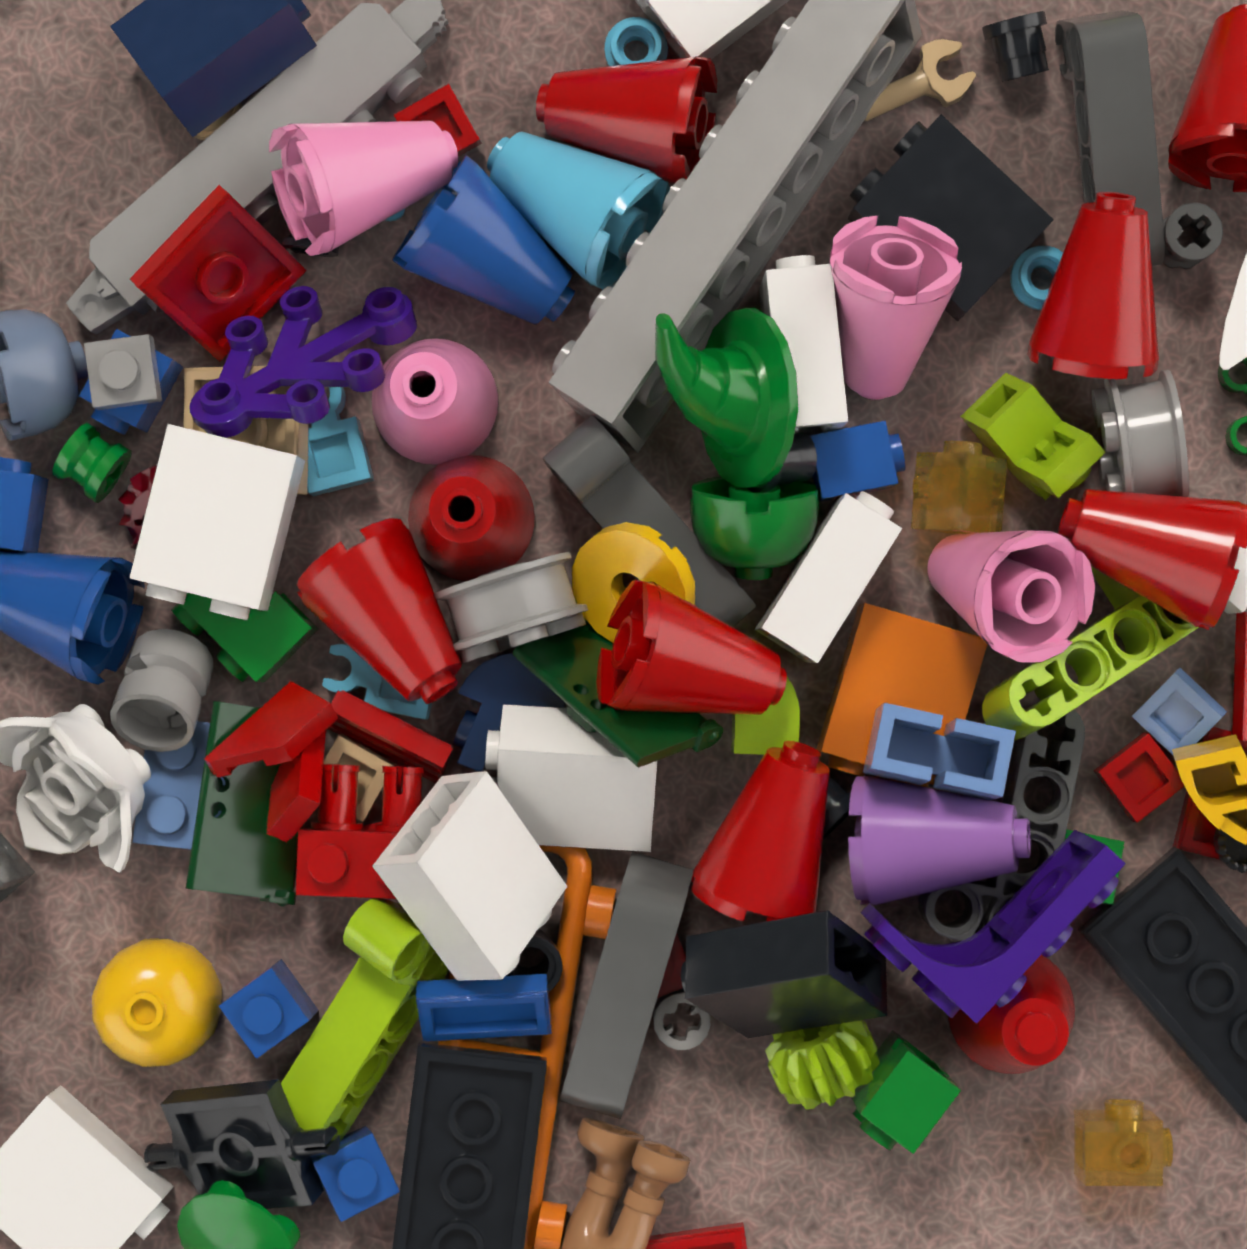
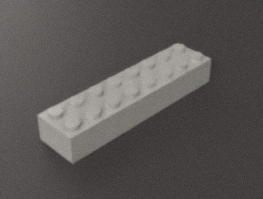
M809 0L797 18L789 17L782 24L773 41V53L760 72L755 70L746 77L737 93V106L723 126L718 124L707 134L699 151L700 161L687 180L681 178L671 187L663 202L662 211L664 213L650 234L648 232L642 233L635 240L627 254V268L614 287L607 286L599 293L589 312V319L591 320L578 340H571L566 343L555 358L552 366V373L554 375L548 383L576 413L585 419L593 415L612 437L638 453L674 401L665 385L655 359L656 316L660 313L668 314L687 346H692L700 351L705 349L712 329L728 312L736 310L866 119L877 98L889 85L921 38L922 33L915 0Z

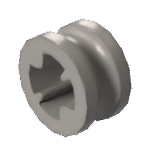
M684 989L664 995L656 1004L653 1013L654 1030L659 1040L667 1047L676 1050H690L700 1045L707 1037L711 1026L710 1014L686 1000ZM678 1003H687L692 1005L690 1008L692 1016L699 1013L700 1022L698 1026H688L686 1036L679 1037L671 1034L673 1032L672 1024L665 1027L663 1018L665 1013H675Z

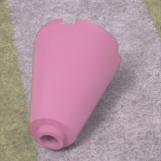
M433 121L288 124L274 129L269 141V153L281 150L283 168L271 171L280 209L295 240L308 237L312 243L305 250L310 256L332 251L447 185L452 178V169L458 165V152L451 134L446 130L441 131L439 126Z
M878 216L863 217L846 224L833 238L829 259L834 279L844 381L849 388L860 396L871 400L891 397L904 389L961 277L962 262L959 263L957 259L959 248L955 241L937 227L914 218L899 216L897 226H876Z
M437 338L424 339L402 347L383 365L385 371L384 382L372 391V411L380 434L388 445L400 455L422 464H441L472 454L489 436L498 413V394L489 368L475 352L454 341ZM436 384L435 390L431 395L424 398L418 397L419 392L425 386Z
M1023 530L955 534L941 540L929 557L927 572L933 588L995 652L1017 662H1043L1063 653L1073 643L1067 640V638L1074 631L1078 622L1086 624L1092 612L1095 582L1090 561L1082 551L1075 548L1069 539L1055 532Z

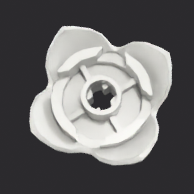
M79 704L70 712H59L52 717H9L1 720L0 762L3 765L13 767V772L23 769L26 770L27 774L17 794L16 806L25 849L62 855L77 853L89 844L91 847L98 845L99 858L105 866L119 873L124 870L130 854L132 826L135 817L142 810L145 797L143 784L151 777V770L146 760L135 750L125 749L117 738L105 728L99 714L85 704Z

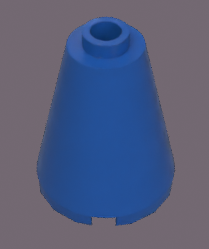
M467 155L452 170L451 181L438 189L422 211L423 215L414 227L416 231L409 230L392 258V261L402 267V269L534 325H537L544 317L554 322L565 310L575 294V290L568 286L572 272L483 169Z
M0 550V631L78 680L99 685L105 682L99 674L104 669L116 672L123 664L133 645L143 613V606L132 604L134 585L145 589V584L142 581L130 579L133 563L123 558Z

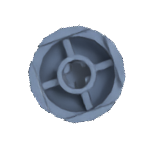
M27 309L0 312V404L7 403L10 414L9 419L0 420V426L6 438L12 441L38 435L56 428L70 416L77 403L78 380L88 378L87 362L81 343L79 341L68 343L58 323L43 313Z

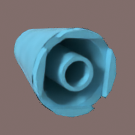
M518 132L511 138H502L494 146L487 161V169L491 172L490 179L535 231L589 285H594L602 290L607 286L614 287L627 268L626 257L635 240L644 230L648 232L653 230L664 213L662 211L663 202L670 190L668 182L658 177L653 171L650 172L647 169L526 132Z

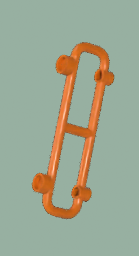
M539 845L542 851L559 855L567 866V888L564 892L556 944L561 954L562 974L557 985L549 992L552 1034L542 1035L540 1051L469 1039L438 1041V1045L547 1057L524 1249H560L568 1204L543 1201V1193L583 936L606 939L614 912L617 889L591 885L592 861L586 848ZM449 970L448 979H456Z

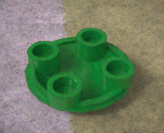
M224 1180L213 1183L207 1193L196 1195L184 1205L177 1223L181 1245L184 1249H294L300 1239L299 1228L290 1218L283 1215H272L262 1205L247 1199L239 1186Z

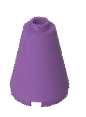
M857 776L852 784L849 816H858L855 824V837H848L849 861L853 891L856 900H861L860 905H868L870 903L874 906L1016 872L1018 870L1019 858H1030V822L1028 818L1018 819L1015 805L875 776Z

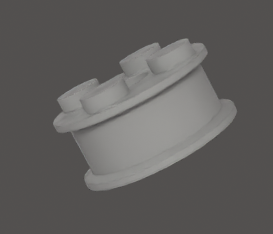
M1161 370L1158 381L1118 386L1115 379H1105L1104 388L1092 390L1094 420L1096 427H1101L1104 445L1102 449L1106 452L1097 461L1101 486H1106L1107 491L1189 497V471L1185 430L1179 396L1171 371Z
M571 552L559 553L530 562L508 566L434 593L436 600L447 601L459 640L453 647L455 652H459L462 663L499 652L498 645L502 652L586 625L583 612L588 611L587 604H576L564 566L572 558Z

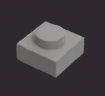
M145 334L84 343L93 408L104 410L162 401L154 337Z

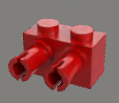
M323 764L318 822H311V827L298 830L296 895L396 899L372 866L421 804L424 767L382 766V773H384L382 824H375V829H362L363 823H356L358 772H360V765Z

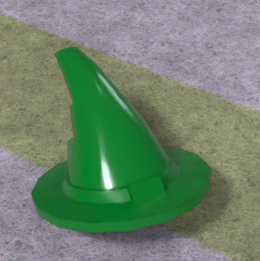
M744 308L728 312L712 329L705 349L700 351L692 346H687L668 314H658L655 324V359L670 395L685 418L701 430L707 455L720 477L736 488L766 485L781 471L793 444L798 415L797 373L785 336L772 317L756 308Z

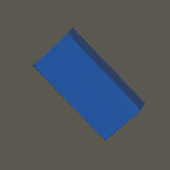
M547 974L505 976L499 980L457 981L456 979L417 981L416 1002L423 1041L552 1034Z

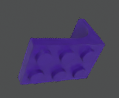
M1074 830L998 913L971 937L944 945H933L916 941L895 928L870 903L860 912L871 924L864 935L902 973L913 964L918 971L911 979L950 1018H953L961 1009L977 1024L995 1004L998 1007H1002L1021 991L1027 980L1023 974L1041 954L1045 958L1050 957L1066 943L1073 931L1069 924L1087 905L1090 908H1095L1111 895L1119 882L1115 875L1126 863L1107 845Z

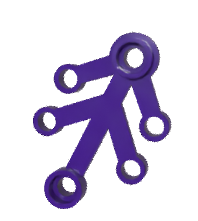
M308 286L292 288L285 292L280 299L285 322L266 367L250 376L249 373L254 358L267 348L268 338L262 321L259 318L243 316L233 320L225 330L231 350L219 378L206 383L191 399L189 409L195 424L204 429L208 434L224 438L238 435L246 430L252 423L253 418L294 419L302 424H310L323 419L329 412L330 404L324 387H349L356 392H368L376 389L384 382L385 371L380 355L375 350L368 348L358 349L349 353L342 362L325 361L368 337L372 342L386 346L399 344L410 338L417 329V320L411 300L394 287L376 289L367 296L362 314L305 345L312 325L320 320L323 311L317 292L313 288ZM281 386H291L286 394H269Z

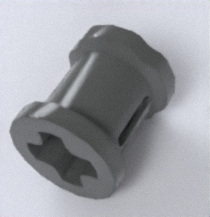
M1196 202L1188 203L1175 209L1170 216L1163 219L1165 240L1163 264L1169 268L1180 267L1190 269L1216 251L1221 244L1223 227L1222 221L1213 209ZM1191 226L1195 229L1197 236L1191 242L1192 244L1184 248L1180 245L1177 238L1184 229Z

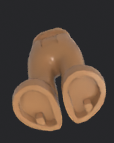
M583 1118L577 1131L578 1140L582 1146L595 1155L596 1169L589 1172L585 1184L586 1189L567 1223L560 1249H646L657 1216L661 1215L665 1199L661 1194L668 1185L679 1183L684 1179L691 1160L683 1153L667 1145L653 1141H644L645 1137L641 1134L604 1121ZM633 1167L636 1171L633 1186L628 1187L623 1201L624 1206L610 1235L609 1228L619 1198L622 1197L628 1182L625 1179L630 1168Z

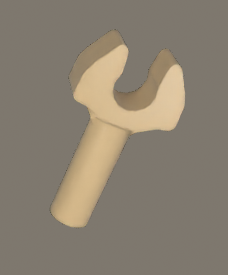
M941 39L924 44L919 53L921 61L916 72L889 83L873 104L865 122L924 95L938 99L944 107L959 102L972 85L976 77L975 72L961 74L953 80H944L938 75L936 66L940 62L947 61L958 55L962 48V43Z

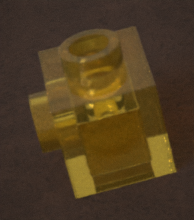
M944 441L943 452H917L915 477L912 487L911 529L946 534L1002 532L1007 459L982 455V443L969 441Z
M1109 1099L1104 1101V1110H1074V1174L1085 1186H1163V1167H1170L1173 1160L1172 1135L1169 1128H1163V1121L1150 1110H1144V1103L1142 1101Z

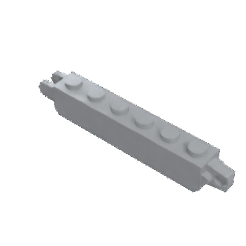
M405 0L390 14L380 4L360 3L316 42V47L287 67L90 240L89 259L96 268L66 302L72 313L87 329L97 335L134 310L142 315L146 314L151 308L156 313L163 311L130 280L133 274L218 185L224 188L261 225L277 212L280 206L274 189L271 171L283 167L281 150L269 153V141L274 129L297 123L376 122L372 115L388 100L392 99L397 104L408 98L423 82L424 78L420 72L427 67L423 53L437 41L436 38L438 36L442 37L443 31H447L446 25L449 23L448 19L445 18L446 12L441 0Z

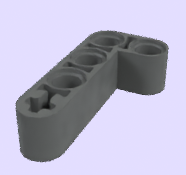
M1120 10L1059 20L1055 27L1056 45L1063 46L1065 64L1059 65L1061 74L1064 78L1073 82L1084 203L1095 202L1096 193L1116 192L1135 196V207L1148 212L1152 266L1161 265L1165 255V240L1148 41L1142 17L1138 13Z
M590 415L542 458L551 472L561 483H564L567 490L602 529L624 522L645 525L661 533L662 536L659 539L666 542L671 549L676 546L687 559L695 580V606L732 627L736 626L757 607L728 571L705 553L696 535L635 468L624 449L593 415Z
M1075 710L1055 721V725L1064 728V736L1062 740L1055 739L1050 742L1047 759L1060 761L1058 771L1043 765H1029L1031 755L1045 758L1047 738L1037 735V731L1014 742L1002 803L1015 805L1018 819H1029L1031 840L1038 845L1040 850V859L1037 866L1027 873L1012 872L987 878L986 883L974 881L920 894L918 909L921 917L938 934L959 941L976 934L1064 842L1085 740V726L1081 716ZM1043 776L1050 782L1052 787L1051 801L1044 809L1031 811L1024 802L1023 791L1031 779ZM959 890L965 898L963 914L957 920L950 923L938 921L935 915L937 898L946 891Z
M632 851L559 1101L621 1119L677 933L693 869Z

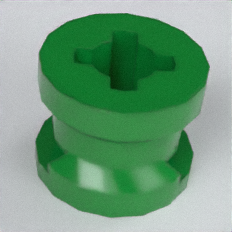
M86 422L71 435L63 446L54 463L52 475L60 480L69 477L83 487L84 496L95 503H99L112 491L127 468L132 451L120 443L110 445L101 439L100 433L96 431V427Z

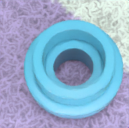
M642 17L626 18L614 25L609 31L605 41V58L608 66L666 60L668 53L667 40L661 28L651 20ZM635 40L643 42L648 48L647 56L640 61L628 59L624 53V48L629 42Z
M1036 246L1026 250L1015 261L1011 270L1010 283L1013 293L1022 304L1032 309H1042L1049 289L1041 290L1036 288L1032 284L1031 273L1033 269L1041 267L1047 269L1054 278L1063 254L1062 251L1051 246Z

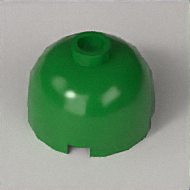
M720 476L707 478L692 485L690 516L693 533L708 556L722 565L735 567L734 575L737 578L746 580L771 578L773 576V568L788 565L799 558L805 552L815 534L819 514L818 490H816V485L813 482L801 481L781 484L768 492H751L747 488H736Z

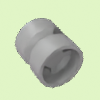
M157 629L139 636L132 647L124 670V678L119 685L110 711L111 724L116 732L130 744L145 750L165 752L177 750L187 745L194 734L201 712V699L206 695L214 670L213 657L208 648L195 637L177 630Z

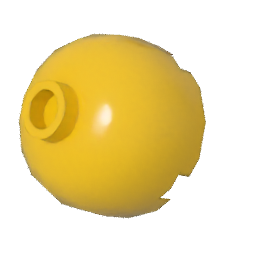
M144 939L119 951L101 970L92 994V1021L102 1042L120 1059L142 1067L170 1066L194 1055L214 1034L221 1013L219 1005L222 1000V985L212 963L194 946L171 939Z

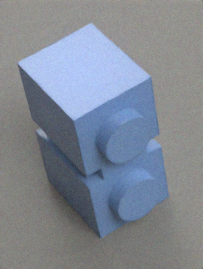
M883 703L876 709L863 773L917 785L929 782L931 775H936L933 786L935 789L986 800L1003 797L1016 731L956 718L946 724L944 736L932 733L941 729L943 715L889 703Z

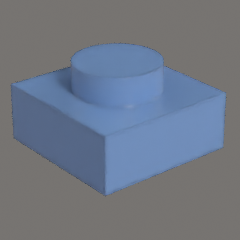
M1179 667L1132 717L1173 755L1172 749L1196 744L1223 718L1227 711Z

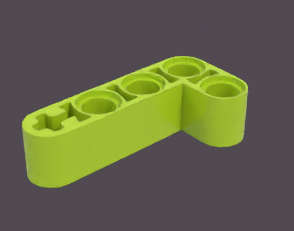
M1092 567L1096 581L1115 610L1068 639L1073 643L1063 653L1043 662H1032L994 686L986 694L982 704L986 725L1016 731L1014 741L1024 738L1054 723L1199 627L1191 625L1171 612V620H1169L1164 614L1162 607ZM1114 633L1122 639L1125 652L1117 646ZM1065 663L1075 670L1078 684L1068 677ZM1034 691L1040 701L1024 710L1019 700L1023 699L1026 694Z
M372 898L366 901L350 918L345 928L343 941L344 945L358 954L360 958L281 1082L299 1127L304 1130L333 1126L337 1129V1133L334 1136L339 1135L340 1141L351 1128L419 1019L416 1002L417 981L443 980L449 971L401 904L383 898Z

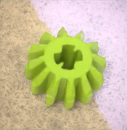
M864 1020L773 1034L774 1041L765 1049L769 1060L768 1067L779 1092L784 1094L789 1104H802L806 1110L814 1109L819 1104L825 1102L829 1106H833L837 1099L844 1096L854 1097L855 1089L858 1086L867 1085L873 1080L872 1072L880 1064L876 1053L878 1050L877 1045Z

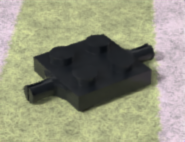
M279 1079L173 1090L160 1104L172 1131V1143H151L146 1147L144 1162H150L147 1166L150 1171L179 1168L195 1186L198 1195L207 1193L212 1184L217 1181H230L242 1189L247 1199L262 1205L265 1209L311 1206L324 1191L310 1156L335 1155L340 1147V1136H334L337 1133V1129L333 1126L304 1130L299 1127Z

